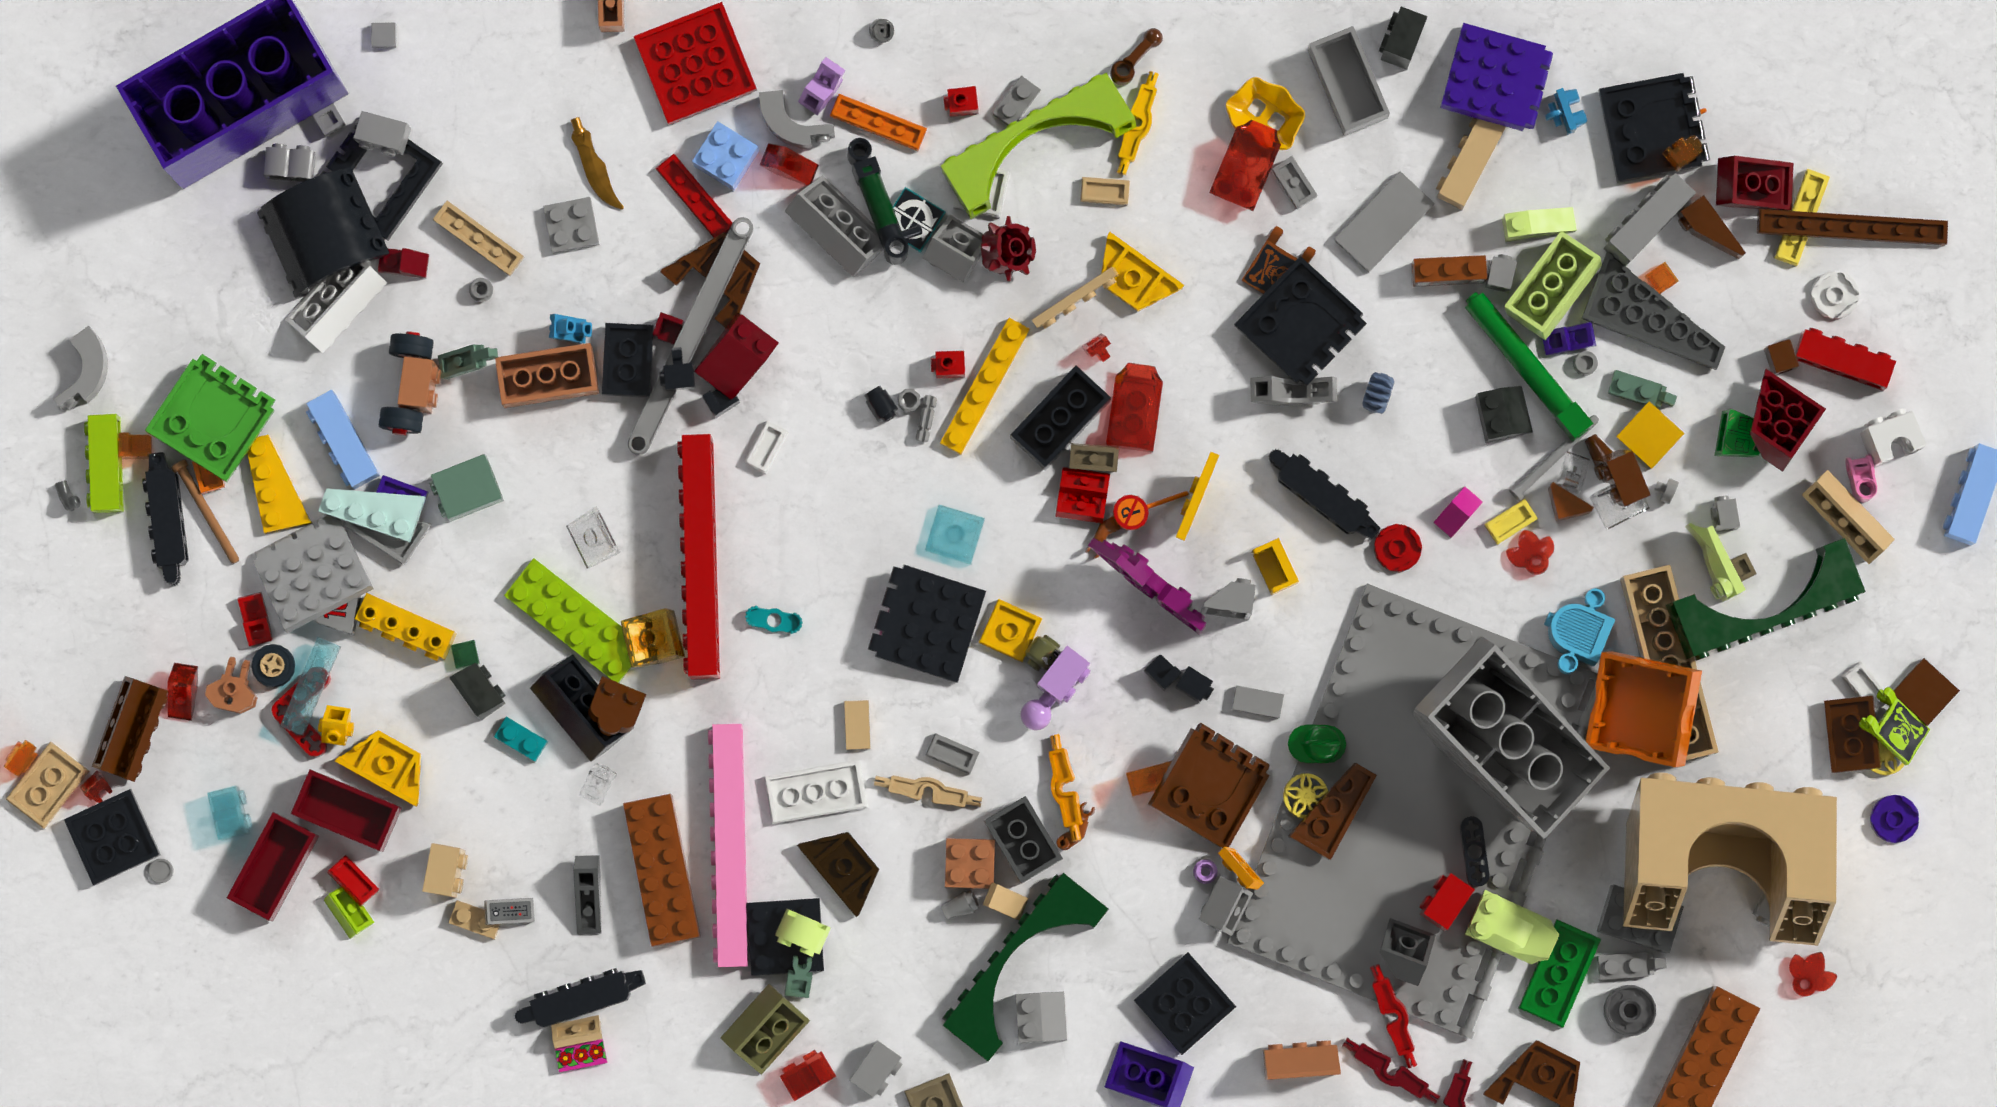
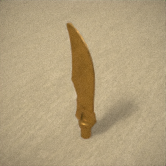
M580 117L571 119L574 129L571 139L579 151L588 182L604 202L623 210L624 206L616 197L611 186L606 165L595 153L591 133L583 128Z

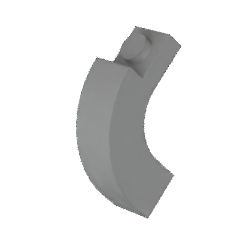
M783 90L759 92L760 108L764 121L769 130L782 142L796 148L812 149V139L822 143L829 142L830 138H835L833 124L803 126L792 121L785 111Z
M87 326L69 340L80 354L82 371L80 377L72 386L53 399L63 410L76 406L79 403L80 397L89 403L99 393L106 379L108 369L107 353L102 341L90 326Z
M1274 376L1250 378L1251 402L1268 405H1317L1324 402L1337 401L1336 377L1314 378L1307 386L1301 381L1296 384L1292 379Z

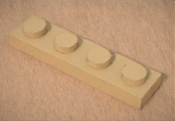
M449 201L444 203L433 218V221L509 276L513 274L524 259L522 254Z
M1114 267L1109 268L1032 319L1033 323L1037 328L1041 326L1044 329L1050 327L1057 322L1055 317L1061 313L1064 316L1068 315L1076 309V303L1082 299L1085 303L1096 296L1094 291L1103 286L1104 289H1107L1116 283L1115 277L1119 276L1118 272Z

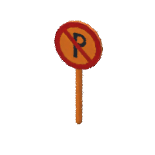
M1184 491L1147 505L1138 496L1125 495L1118 499L1114 505V519L1123 529L1137 530L1147 521L1148 509L1187 496L1189 492Z

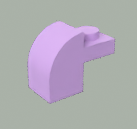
M825 57L815 77L804 88L798 103L818 116L840 87L846 70Z

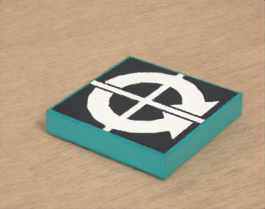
M906 187L893 206L902 231L918 225L921 226L923 232L921 235L906 239L910 247L921 253L946 214V211Z

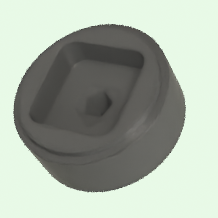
M876 19L870 25L869 34L874 41L885 43L892 39L894 26L887 19Z

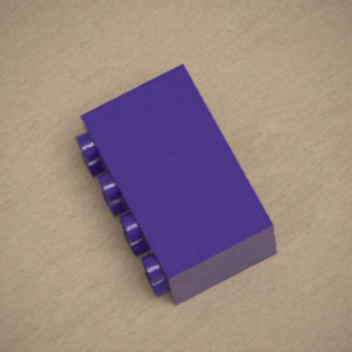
M265 0L116 85L161 166L182 189L349 94L308 22L293 0Z

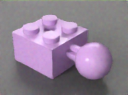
M1066 646L1037 684V687L1044 692L1039 700H1030L1022 707L1021 720L1023 724L1031 730L1045 728L1051 720L1050 708L1055 701L1058 704H1061L1063 700L1068 703L1076 692V689L1073 688L1076 683L1080 682L1082 684L1090 674L1091 670L1088 669L1090 662L1069 646Z

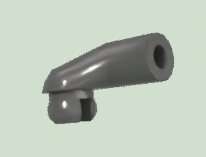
M66 480L55 484L59 499L66 510L74 511L75 508L80 507L79 497L71 496Z

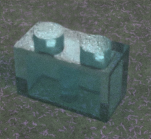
M232 786L207 793L218 840L224 841L250 834L249 828L252 827V820L250 814L245 813L244 804H247L244 790H240L238 786Z

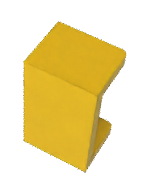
M1279 538L1252 550L1251 553L1271 595L1298 584L1299 580Z

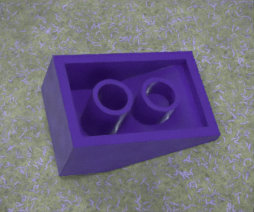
M1120 1041L1104 1087L1158 1107H1181L1194 1067L1183 1061Z

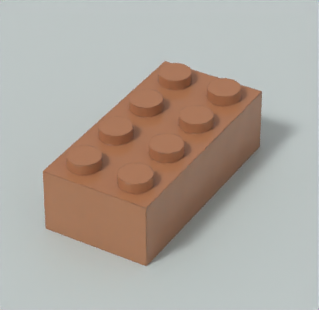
M591 343L495 358L501 403L504 408L599 394Z

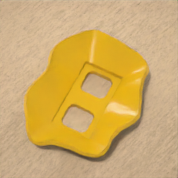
M1252 77L1247 80L1226 101L1225 106L1233 127L1241 133L1250 134L1258 146L1268 150L1290 149L1305 118V111L1292 99L1285 87L1268 83L1259 77ZM1254 99H1259L1266 104V108L1258 117L1248 111ZM1275 112L1285 118V122L1279 130H1274L1268 125V120Z

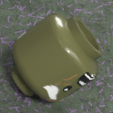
M1047 635L1035 637L1025 651V655L1029 659L1027 664L1038 672L1041 668L1048 671L1061 654L1059 650L1060 645Z

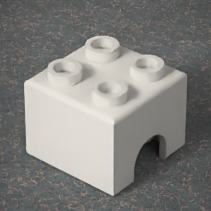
M1905 409L1891 413L1885 421H1883L1882 417L1869 421L1864 425L1865 430L1860 433L1867 453L1872 456L1874 467L1886 464L1888 460L1894 458L1891 451L1892 443L1899 444L1903 448L1905 456L1916 453L1926 446L1914 412H1906Z

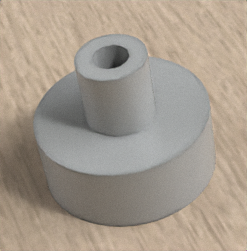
M1670 478L1667 484L1658 481L1654 490L1662 493L1661 501L1670 504L1679 482Z

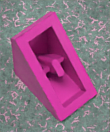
M1464 487L1433 523L1452 538L1483 501L1468 488Z

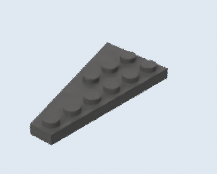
M1607 251L1581 319L1717 370L1725 346L1691 321L1687 315L1681 313L1671 302L1645 281L1639 279L1625 265L1623 266Z

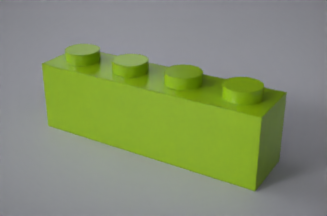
M117 414L88 415V422H84L85 436H88V445L85 446V458L89 460V469H86V483L90 484V493L86 495L87 507H90L94 513L124 512L121 417Z

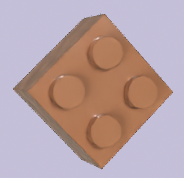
M946 838L945 888L989 889L991 883H994L995 840Z

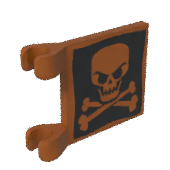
M1278 226L1273 229L1242 279L1243 282L1262 294L1297 260L1296 257L1276 246V243L1283 234V229ZM1307 247L1302 258L1310 263L1316 250L1312 247Z

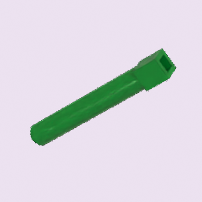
M1477 292L1472 294L1466 300L1467 305L1465 309L1556 418V423L1572 442L1576 441L1590 430L1594 423L1576 401L1573 402L1486 295L1484 293L1478 294Z

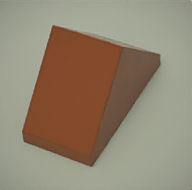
M1554 482L1548 488L1556 521L1589 514L1594 508Z

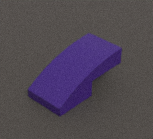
M1588 322L1554 329L1546 340L1543 339L1545 354L1554 355L1595 347L1596 340L1592 323Z

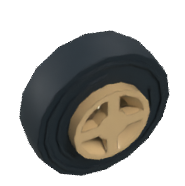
M270 644L263 646L256 652L252 659L251 668L258 682L267 687L275 688L283 686L290 681L295 671V661L288 649L281 645Z

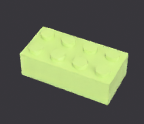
M1560 231L1505 304L1506 314L1546 340L1602 266L1600 256L1563 231Z

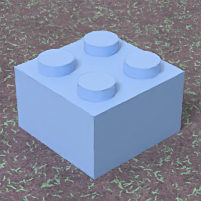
M717 121L692 160V163L697 169L735 191L759 153V148L756 144Z

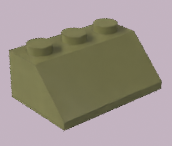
M768 984L720 1038L738 1056L762 1075L810 1020L773 986Z

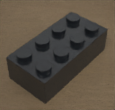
M1075 365L1010 434V439L1046 471L1111 402V397Z

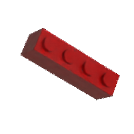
M1815 328L1805 329L1801 333L1795 350L1797 361L1881 391L1887 389L1896 361L1891 359V355L1884 352L1872 353L1868 351V347L1861 344L1852 346L1845 343L1846 340L1841 337L1832 336L1830 338L1824 336L1821 330Z

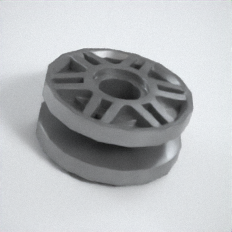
M1623 985L1614 989L1607 996L1604 1003V1017L1608 1026L1615 1032L1625 1036H1637L1646 1032L1653 1025L1656 1017V1004L1652 996L1645 989L1635 985ZM1631 1003L1636 1008V1013L1633 1017H1627L1624 1014V1007L1627 1004Z

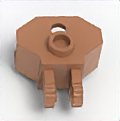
M230 657L225 675L222 674L221 679L207 685L205 696L218 709L242 714L256 707L258 697L248 686L249 681L247 677L250 661L245 660L242 663L240 677L238 678L233 676L236 659L235 657ZM232 697L233 702L228 705V699Z

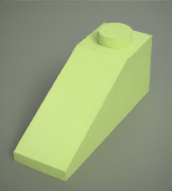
M1573 207L1527 210L1507 213L1502 217L1505 242L1559 234L1560 231L1564 233L1577 231Z

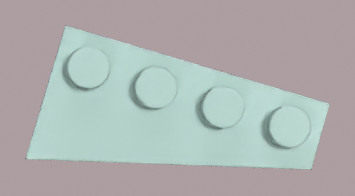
M326 488L318 511L410 543L426 497Z

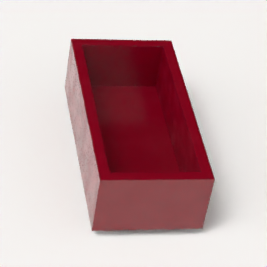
M309 769L291 814L384 852L402 807Z
M273 812L226 898L268 921H274L319 835Z

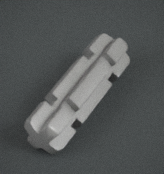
M924 396V408L921 410L918 424L919 430H917L916 434L917 441L928 442L929 430H931L935 412L933 408L936 407L937 398L934 396Z

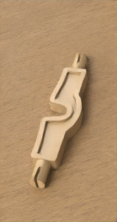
M877 775L875 780L884 781V783L875 781L874 786L889 788L888 791L891 793L901 794L916 800H921L924 789L931 787L933 790L932 802L934 804L965 807L967 804L981 807V803L973 802L972 800L982 802V797L968 795L966 790L946 787L934 778L921 777L913 780L894 775L891 776V779Z

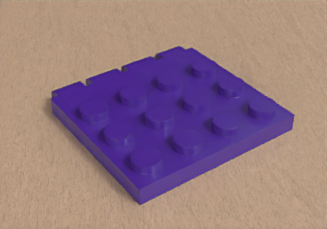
M1463 23L1440 108L1519 131H1523L1524 128L1534 129L1538 115L1537 110H1539L1543 91L1541 90L1545 88L1548 77L1547 70L1550 69L1553 53L1545 50V45Z

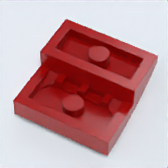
M1063 467L1055 517L1103 524L1110 474Z

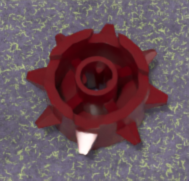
M1007 216L1003 226H997L990 222L988 224L989 231L982 235L980 249L983 266L989 271L1005 274L1008 282L1011 281L1013 272L1019 271L1028 275L1030 273L1028 265L1030 261L1035 259L1036 254L1035 239L1029 236L1028 226L1025 227L1017 223L1012 224L1010 216Z

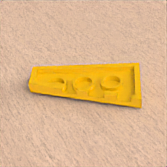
M270 436L257 437L247 454L264 533L267 534L311 524L312 522Z

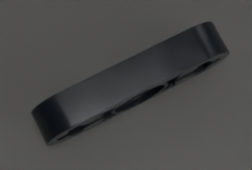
M1470 816L1465 818L1460 824L1463 855L1468 882L1472 886L1480 887L1488 882L1490 876L1484 831L1480 819ZM1469 821H1472L1474 825H1478V829L1474 830V837L1480 836V841L1474 840L1466 843V838H1471L1470 831L1465 830V826L1469 825ZM1473 844L1478 845L1482 851L1481 856L1477 859H1473L1468 855V848ZM1483 860L1484 865L1478 866L1480 873H1484L1485 877L1481 878L1480 883H1477V880L1471 877V874L1475 873V865L1470 867L1469 862L1476 863Z

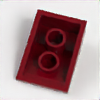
M1735 155L1718 158L1716 206L1792 210L1794 163Z
M736 314L694 372L731 400L736 397L765 363L779 342L744 315Z

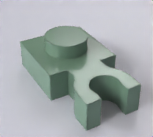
M793 955L794 970H788L785 996L809 998L812 972L808 971L811 969L812 957H807L806 963L800 965L798 964V956Z

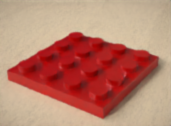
M722 2L633 36L668 125L757 91Z

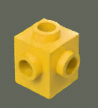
M327 705L324 716L319 719L318 732H322V743L346 745L348 736L352 737L354 732L350 708Z

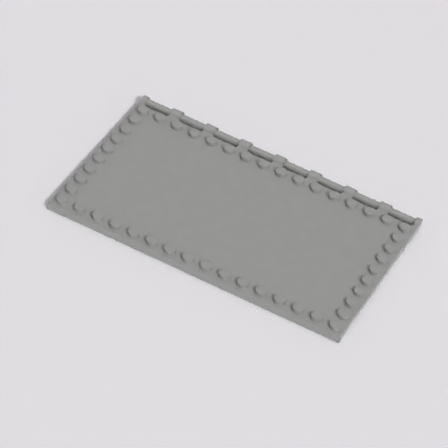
M1367 583L1312 724L1331 725L1341 730L1346 740L1345 753L1339 760L1333 763H1304L1298 761L1292 777L1302 773L1316 775L1324 781L1329 791L1354 763L1361 765L1377 776L1331 860L1288 837L1303 818L1292 815L1287 810L1284 801H1282L1255 873L1264 884L1258 890L1248 888L1249 891L1253 892V895L1227 943L1376 1002L1378 1001L1372 986L1375 979L1370 967L1380 964L1383 976L1389 977L1396 998L1404 1004L1409 1015L1472 1039L1475 1033L1473 1028L1484 1000L1487 1001L1492 988L1490 986L1501 955L1505 953L1465 935V931L1484 890L1497 894L1523 907L1527 897L1525 893L1536 865H1539L1544 853L1542 848L1546 838L1543 839L1537 835L1533 847L1526 845L1531 830L1490 797L1433 744L1414 718V709L1470 648L1483 637L1494 643L1571 726L1572 724L1579 726L1577 733L1585 739L1590 714L1596 698V683L1585 712L1578 710L1589 679L1596 682L1598 673L1577 666L1573 673L1564 674L1558 669L1557 663L1559 658ZM1306 777L1304 781V786H1308V781ZM1301 778L1296 780L1290 787L1300 788ZM1311 778V788H1313L1314 786H1320V784L1315 779ZM1323 789L1315 790L1316 795L1320 794ZM1289 790L1288 792L1296 796L1297 791ZM1288 796L1289 804L1293 808L1296 799ZM1323 796L1320 798H1316V800L1320 801L1323 798ZM1298 804L1296 812L1302 808L1301 804ZM1307 806L1301 813L1302 815H1307L1310 812ZM1470 816L1480 819L1484 831L1490 876L1488 882L1480 887L1472 886L1468 882L1463 855L1460 824L1465 818ZM1469 821V825L1465 826V830H1469L1471 838H1466V843L1474 840L1480 841V836L1474 837V830L1478 829V825H1474L1472 821ZM1473 844L1468 848V855L1471 858L1477 859L1481 856L1482 851L1478 845ZM1523 859L1527 863L1516 892L1509 890L1519 861ZM1483 860L1476 863L1469 862L1470 867L1475 865V873L1471 874L1472 879H1476L1477 883H1480L1481 878L1485 877V874L1480 873L1478 865H1484ZM1452 873L1475 890L1449 929L1442 931L1419 915L1422 911L1419 906L1426 896L1433 895L1436 890L1433 888V885L1440 875L1446 876V874ZM1390 918L1436 935L1428 965L1419 986L1395 978L1380 954ZM1485 950H1491L1493 952L1481 982H1478L1474 979ZM1468 994L1475 996L1465 1025L1462 1028L1457 1026Z

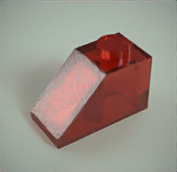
M769 143L760 162V166L805 186L812 183L819 166L785 146Z
M174 663L168 678L169 718L192 721L198 688V666Z

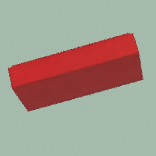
M346 855L327 872L360 907L379 891V888Z

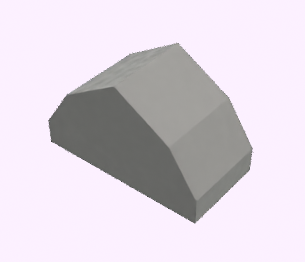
M1483 637L1470 648L1414 709V718L1433 744L1490 797L1543 839L1553 831L1610 769L1602 758L1494 643Z

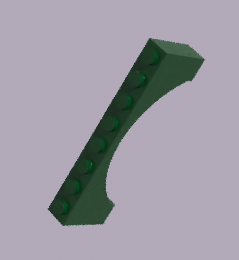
M1843 538L1815 549L1817 559L1805 589L1789 607L1774 616L1762 619L1731 617L1709 608L1697 600L1695 594L1667 604V610L1686 659L1695 657L1696 661L1710 656L1708 651L1715 648L1717 652H1721L1731 648V642L1738 640L1740 645L1753 640L1751 635L1759 632L1760 636H1764L1774 632L1773 627L1779 624L1782 628L1796 624L1795 618L1802 616L1804 621L1817 616L1816 611L1823 608L1824 612H1828L1838 608L1837 603L1843 600L1846 604L1859 600L1858 595L1866 591L1846 539Z
M1065 873L1061 876L1056 874L1048 884L1051 888L1046 895L1041 893L1033 903L1036 907L1031 914L1026 912L1018 922L1021 926L1016 933L1011 931L1003 941L1006 946L1001 952L996 950L987 961L991 965L985 972L981 969L972 980L976 984L970 991L966 988L957 999L960 1001L957 1008L954 1010L950 1007L942 1018L945 1021L943 1026L986 1061H989L1003 1044L998 1039L995 1027L993 1000L998 977L1011 954L1026 940L1050 928L1074 924L1090 925L1094 928L1109 910V908Z

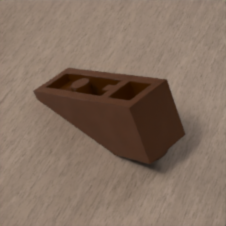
M1704 195L1677 215L1680 218L1678 223L1682 229L1689 231L1691 235L1737 259L1742 258L1746 254Z

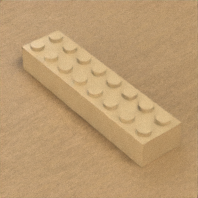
M1666 565L1621 577L1620 582L1640 657L1697 669L1694 657L1686 659L1666 607L1667 604L1679 600L1671 566ZM1701 682L1686 761L1719 752Z

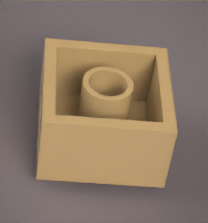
M431 843L422 891L457 898V893L461 894L464 879L460 878L462 869L466 870L468 855H465V850Z

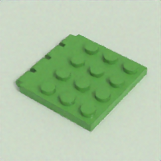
M201 354L197 361L191 360L145 431L223 481L228 482L274 413V409L271 407L275 399L263 391H260L255 398L253 396L257 390L255 386L242 378L234 385L233 382L237 375L221 365L214 372L213 369L217 363Z

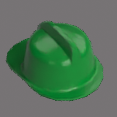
M1307 724L1293 730L1289 736L1288 748L1291 755L1300 762L1333 763L1339 760L1345 753L1346 740L1341 730L1335 726Z

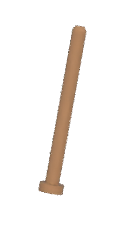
M186 459L174 464L171 467L172 471L178 472L230 562L233 564L237 563L239 557L186 467L189 464Z

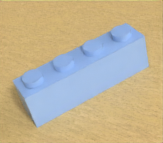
M330 390L306 403L309 407V410L306 411L309 419L313 424L317 422L321 429L317 432L324 445L328 443L332 450L329 452L333 463L335 466L340 464L343 470L340 476L345 485H351L352 488L357 489L379 477L380 474L336 393Z
M1980 443L1974 446V448L1969 449L1966 461L1969 462L1967 470L1962 471L1958 484H1961L1959 493L1954 494L1950 506L1954 507L1951 516L1947 515L1943 524V529L1946 530L1945 537L1968 545H1973L1977 541L1997 483V449Z

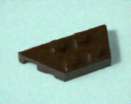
M849 832L799 843L797 845L798 848L857 918L879 872L876 864Z

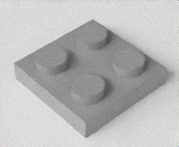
M590 197L543 206L553 254L600 245Z

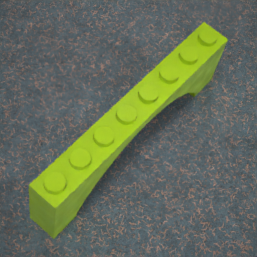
M1107 73L1092 77L1087 84L1072 88L1062 98L1051 100L1046 107L1031 111L1021 121L1010 123L1003 131L990 134L986 137L985 141L978 145H970L962 154L951 156L944 161V164L941 165L942 173L970 219L991 209L990 191L998 168L1010 151L1030 135L1056 126L1082 125L1102 129L1118 138L1136 127L1134 115Z

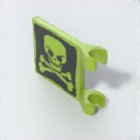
M1886 687L1884 690L1880 689L1876 697L1881 702L1889 705V708L1879 724L1874 716L1869 715L1867 718H1861L1859 726L1873 734L1905 766L1909 765L1930 729L1896 697L1895 692L1890 687Z

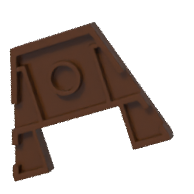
M723 232L698 247V249L666 266L660 273L676 286L692 268L707 278L727 234ZM745 250L724 292L730 301L714 318L725 328L736 314L741 313L760 267V263Z
M1535 1040L1484 1091L1483 1095L1504 1105L1513 1084L1517 1083L1557 1103L1559 1107H1574L1580 1061Z

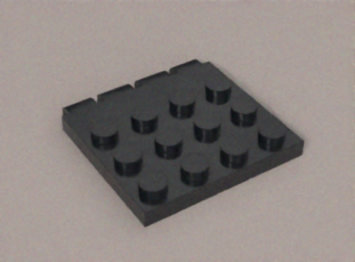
M1684 73L1599 88L1598 92L1617 183L1698 168L1702 166V162L1710 160L1707 143L1698 144V141L1706 139L1702 120L1693 121V118L1701 116L1698 98L1688 97V95L1696 93L1693 76L1684 77Z
M1300 256L1234 326L1296 384L1301 381L1307 386L1318 375V372L1313 367L1316 365L1320 370H1323L1335 358V355L1329 350L1333 348L1339 353L1352 340L1346 333L1349 331L1356 336L1367 323L1361 318L1363 313Z
M905 564L902 569L893 566L888 583L897 586L896 589L886 588L881 606L890 609L889 612L879 611L874 629L882 631V634L872 633L868 650L876 652L875 657L958 683L986 591Z

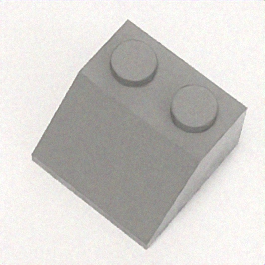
M949 215L932 237L922 258L931 265L950 274L953 278L964 282L981 257L980 248L983 234L954 216Z
M1064 991L1016 994L1019 1043L1067 1040Z

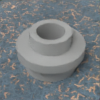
M477 278L471 282L469 293L474 300L484 302L491 298L493 286L489 280ZM484 286L486 288L485 293L478 294V287Z

